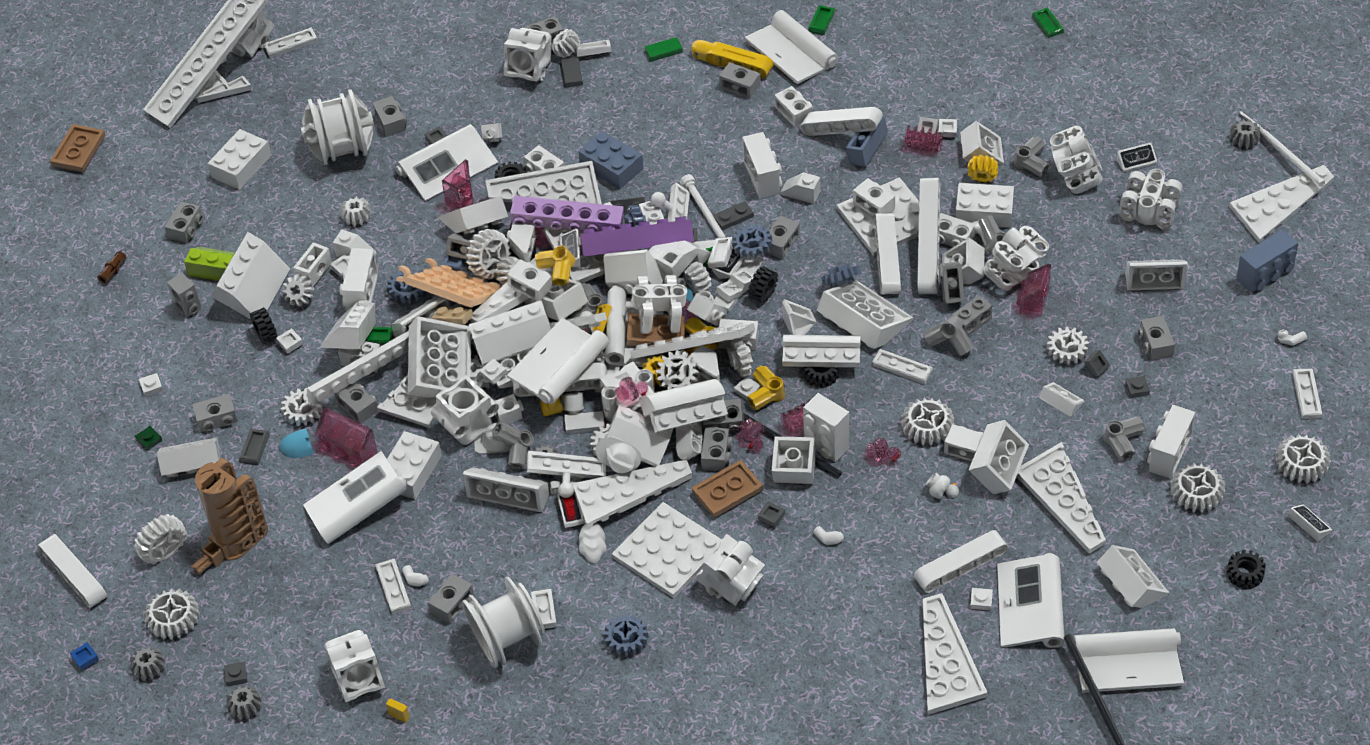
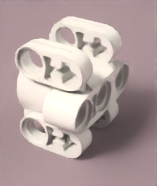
M1080 126L1070 127L1051 137L1050 144L1052 145V154L1058 172L1065 177L1066 185L1072 193H1081L1102 182V175L1100 174L1102 171L1101 164ZM1058 140H1063L1061 144L1055 145ZM1075 182H1080L1077 187H1072Z
M1160 169L1150 170L1147 177L1139 171L1131 172L1127 181V190L1123 193L1120 201L1119 216L1125 221H1133L1135 219L1144 225L1156 224L1160 229H1170L1174 221L1175 208L1179 206L1181 200V182L1175 179L1164 182L1165 173ZM1125 210H1128L1133 214H1127ZM1161 219H1166L1169 222H1163Z
M1023 226L1019 231L1016 228H1012L1005 234L1002 241L995 244L992 250L994 257L986 262L983 271L1000 289L1005 291L1011 290L1013 286L1026 281L1038 271V260L1046 255L1049 244L1029 226ZM1036 245L1041 246L1044 250L1037 249ZM1032 264L1035 268H1030L1028 266ZM1002 279L1009 280L1010 284L1004 283Z
M666 275L664 284H648L647 276H637L636 287L632 290L631 305L635 309L640 310L641 334H649L652 331L653 311H667L669 313L668 325H670L671 333L680 332L682 307L686 304L687 288L677 284L675 275Z

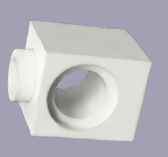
M514 394L495 401L499 405V410L495 414L498 422L502 421L510 424L522 419L521 411H524L521 401L516 400Z

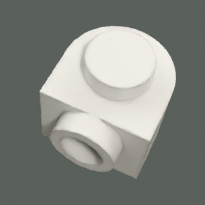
M501 123L481 125L482 139H488L489 142H497L502 137Z
M582 392L561 394L562 409L569 411V414L580 413V410L584 409Z

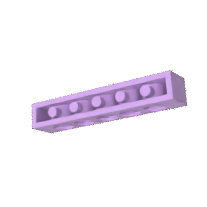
M514 196L510 215L512 224L535 225L537 228L550 227L556 230L568 229L571 231L575 229L583 231L594 228V231L598 232L602 231V227L613 226V229H620V225L624 221L623 206Z

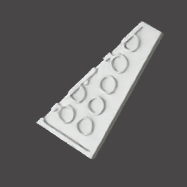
M592 161L485 180L489 199L502 196L503 201L513 202L514 196L602 204Z
M1325 165L1312 169L1325 181L1322 187H1319L1305 173H1302L1232 201L1229 207L1257 242L1261 243L1264 237L1274 232L1276 227L1283 224L1299 211L1301 206L1311 201L1313 196L1334 181V176Z
M534 258L529 263L537 268ZM554 267L539 270L546 271L552 278ZM507 282L473 312L470 322L475 323L505 313L530 297L511 288Z
M738 323L726 329L724 326L714 328L708 331V333L706 330L698 331L687 338H683V336L675 337L669 342L660 340L654 342V345L647 346V343L636 345V349L630 352L632 359L741 338L754 331L755 326L754 323L745 325Z
M407 374L402 383L395 390H392L388 398L376 408L377 411L431 428L435 419L431 415V410L437 402L436 398L408 395Z
M1062 442L1020 466L1016 477L1089 554L1105 545L1106 539L1098 521L1094 518L1092 508L1086 500L1084 490L1076 472L1071 467L1070 459L1064 451Z
M681 460L656 467L653 466L627 473L572 483L586 528L589 529L597 521L601 520L603 522L608 520L609 516L616 512L622 513L646 501V498L651 495L657 496L661 494V490L667 487L673 488L691 479L692 472L687 460Z
M943 594L924 598L923 622L928 715L987 697V690Z

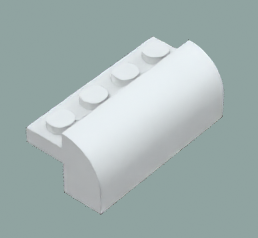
M783 335L782 364L783 366L860 368L861 336Z
M717 379L652 393L639 398L644 417H651L655 433L728 415L723 399L725 391Z

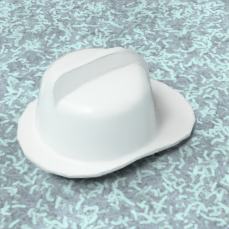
M496 423L489 425L483 434L474 440L476 452L488 454L503 453L510 450L508 444L494 438V435H492Z
M604 437L596 445L595 451L598 459L617 473L622 474L633 471L641 463V453L639 450L618 438Z

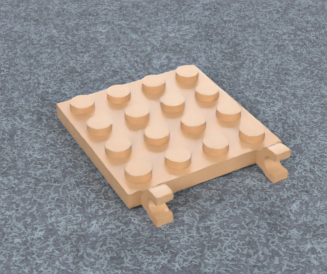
M431 258L425 260L426 263L430 264V269L426 268L423 269V272L412 275L410 269L402 265L399 266L398 270L404 273V277L398 276L396 278V281L405 282L407 285L468 307L484 303L501 288L497 283L484 282V279L481 277H470L464 271L451 270L450 266L441 265V267H438L437 262Z

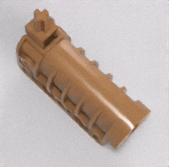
M224 458L219 459L216 463L210 462L205 464L198 470L195 476V484L212 533L208 537L209 543L201 549L203 556L191 566L196 574H201L211 564L217 567L224 559L231 561L241 558L265 537L268 532L267 522L254 479L247 474L237 479L233 465Z

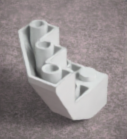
M685 240L655 245L648 250L666 275H675L676 279L691 262H698L703 265L711 254L710 251L698 244Z

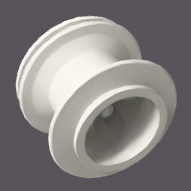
M507 576L504 579L508 591L507 594L483 606L471 594L468 597L469 602L466 600L462 601V607L469 625L484 654L494 668L498 667V662L503 666L506 665L503 653L504 648L527 636H530L538 647H542L540 633L545 632L541 617L525 587L521 583H518L516 587L514 582Z

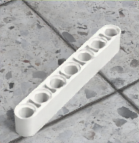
M939 178L920 179L918 294H938Z

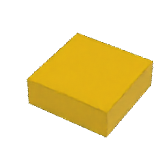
M393 699L387 701L388 715L406 723L410 718L407 706Z

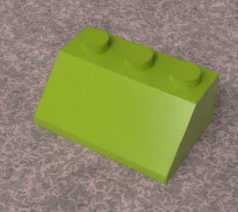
M205 247L190 248L184 261L188 276L219 281L235 252Z

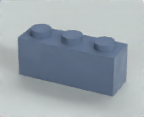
M884 115L874 131L855 133L846 147L850 164L867 166L888 133Z

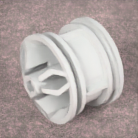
M351 89L348 90L346 98L343 93L339 94L340 98L321 102L319 98L317 99V105L312 103L311 99H307L308 104L304 111L303 127L301 128L304 143L308 144L310 151L323 162L324 166L328 165L327 160L329 157L334 162L337 156L349 153L359 156L358 150L362 151L364 156L368 155L373 136L372 127H374L371 111L368 112L367 106Z

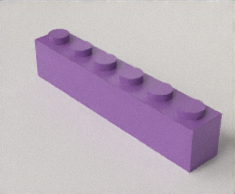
M686 216L675 217V221L668 222V219L657 220V224H650L649 221L638 222L639 226L631 227V223L620 225V229H613V226L602 227V231L595 232L594 228L585 229L583 234H579L582 256L650 248L655 245L684 240L694 242L691 219L686 220Z

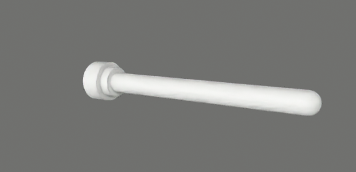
M691 174L683 176L680 180L682 187L690 191L718 238H725L723 231L697 191L694 177Z

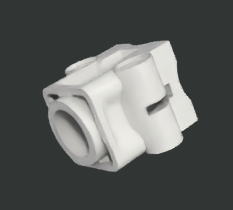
M263 10L230 52L241 57L245 55L252 58L258 47L263 49L264 43L269 42V34L274 24L266 19V14Z
M511 28L508 40L504 43V76L520 77L536 82L537 80L543 81L542 77H545L546 66L551 61V35L548 32L527 28Z
M631 362L616 373H609L600 377L603 411L606 421L611 423L619 405L643 415L639 398L642 397L640 393L642 394L644 391L646 395L654 393L653 374L650 370H639L635 363Z
M465 375L452 387L435 395L437 404L432 408L431 415L462 445H467L480 437L489 425L492 424L491 417L498 412L499 405Z
M726 534L716 552L711 554L704 562L702 570L695 579L706 587L709 595H715L717 599L724 597L736 606L740 599L745 601L763 577L761 571L765 564L751 555L753 550L750 545L743 541L737 542Z
M356 630L325 643V651L332 672L345 702L356 699L362 694L385 688L376 656L367 635L363 631Z

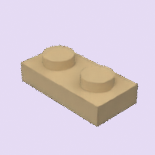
M441 307L437 309L431 319L465 325L473 316L472 309L462 307Z

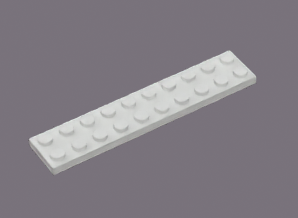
M228 0L143 110L171 128L269 0Z

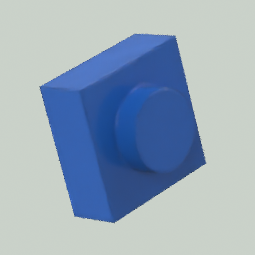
M88 642L70 652L71 658L81 671L99 660Z

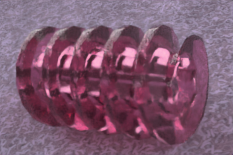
M908 125L905 143L908 148L913 144L914 149H918L921 146V150H925L928 147V151H932L935 148V152H939L943 143L944 130L939 135L938 129L932 134L931 128L925 133L924 127L919 132L917 126L911 130L910 125Z
M801 403L800 407L795 406L793 410L789 409L787 413H781L782 424L788 432L792 430L794 434L798 433L797 427L802 431L804 430L803 407L807 403Z

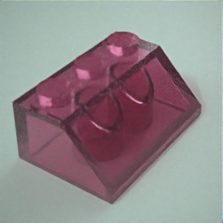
M326 407L323 409L314 435L317 447L321 451H328L338 459L349 461L355 467L360 466L378 453L372 429Z

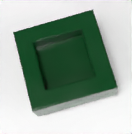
M151 426L134 436L136 441L146 451L163 441L162 437Z

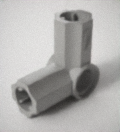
M1032 137L1025 145L1017 147L1014 166L1018 169H1028L1039 177H1043L1048 171L1050 164L1037 157L1045 148V144L1040 137Z
M989 215L978 223L987 239L986 250L992 254L995 244L1002 241L1006 233L1000 231L994 217Z
M582 283L588 302L581 309L568 315L570 319L579 317L584 311L596 314L598 306L604 304L602 296L597 294L590 284Z
M951 316L946 321L924 332L925 340L931 346L949 338L959 356L966 354L974 348L963 329V322L958 316Z
M1136 416L1123 421L1111 420L1107 423L1103 439L1106 444L1111 445L1119 460L1125 461L1135 455V450L1128 438L1144 432L1143 422L1140 417Z
M502 421L497 422L493 428L492 435H494V438L509 445V468L513 470L525 469L528 446H531L533 443V435L526 429L520 431Z

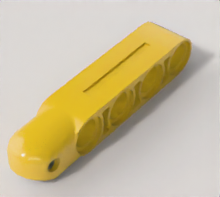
M696 40L691 46L692 54L696 59L724 68L730 62L760 73L761 79L767 77L774 65L773 60L768 56L721 42L711 43L704 40Z

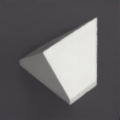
M785 299L782 301L783 320L791 335H805L817 323L809 308Z

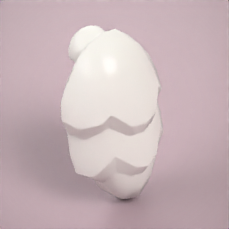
M596 522L589 529L584 525L578 539L579 552L591 564L597 563L606 552V537L603 529Z

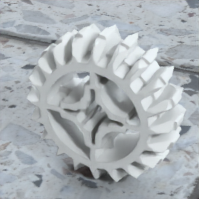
M485 229L473 235L474 240H469L471 245L466 247L469 250L466 254L469 258L466 263L469 264L468 269L474 275L483 279H493V277L498 276L495 272L498 270L496 264L500 263V259L508 258L512 254L509 251L511 245L508 244L509 239L503 233L494 229Z
M924 397L923 401L916 399L915 403L910 402L909 407H905L901 426L904 434L908 435L909 440L914 439L915 444L921 441L923 446L925 442H928L930 446H932L933 442L939 445L940 439L945 441L952 424L954 425V416L951 408H948L946 403L941 404L940 399L934 401L933 397L930 400H926Z
M1298 434L1295 438L1291 435L1289 439H1284L1282 444L1278 446L1275 455L1276 466H1278L1279 472H1283L1284 477L1290 476L1291 481L1298 479V483L1304 480L1308 484L1311 479L1313 482H1316L1317 478L1322 479L1324 474L1328 472L1331 462L1330 452L1327 451L1326 445H1322V440L1316 441L1315 436L1308 438L1307 434L1304 437Z
M1193 462L1190 467L1185 464L1184 468H1179L1177 473L1173 475L1170 483L1171 495H1173L1174 501H1178L1179 507L1185 505V511L1192 508L1193 513L1196 509H1199L1201 513H1203L1204 509L1210 512L1212 507L1216 508L1218 503H1221L1223 495H1225V483L1222 480V474H1217V469L1211 470L1210 465L1203 467L1201 463L1199 466H1196Z
M160 515L158 519L154 517L153 521L147 522L145 527H141L142 531L137 533L138 537L134 540V547L137 555L143 561L154 565L158 561L162 562L175 552H178L179 547L184 545L183 541L186 540L185 535L187 532L184 524L174 515Z
M171 588L170 592L163 590V594H156L155 599H150V604L146 605V611H144V622L148 630L154 633L156 638L161 636L163 640L167 636L173 640L174 636L180 639L182 633L188 635V629L194 630V624L198 623V617H200L199 606L195 598L189 595L187 591L182 592L180 588L176 592Z

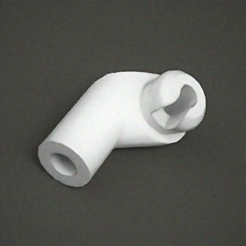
M1280 330L1278 332V340L1287 345L1294 346L1307 340V335L1304 331L1293 336L1288 335L1287 330Z
M821 526L816 527L813 531L825 545L838 544L844 539L841 532H826Z
M410 565L402 568L409 585L425 586L428 584L429 579L427 575L414 573Z

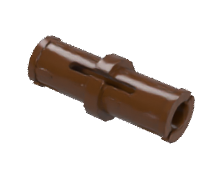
M121 251L116 252L114 257L106 262L105 268L97 276V279L102 284H107L110 278L118 273L119 267L127 259L126 255Z

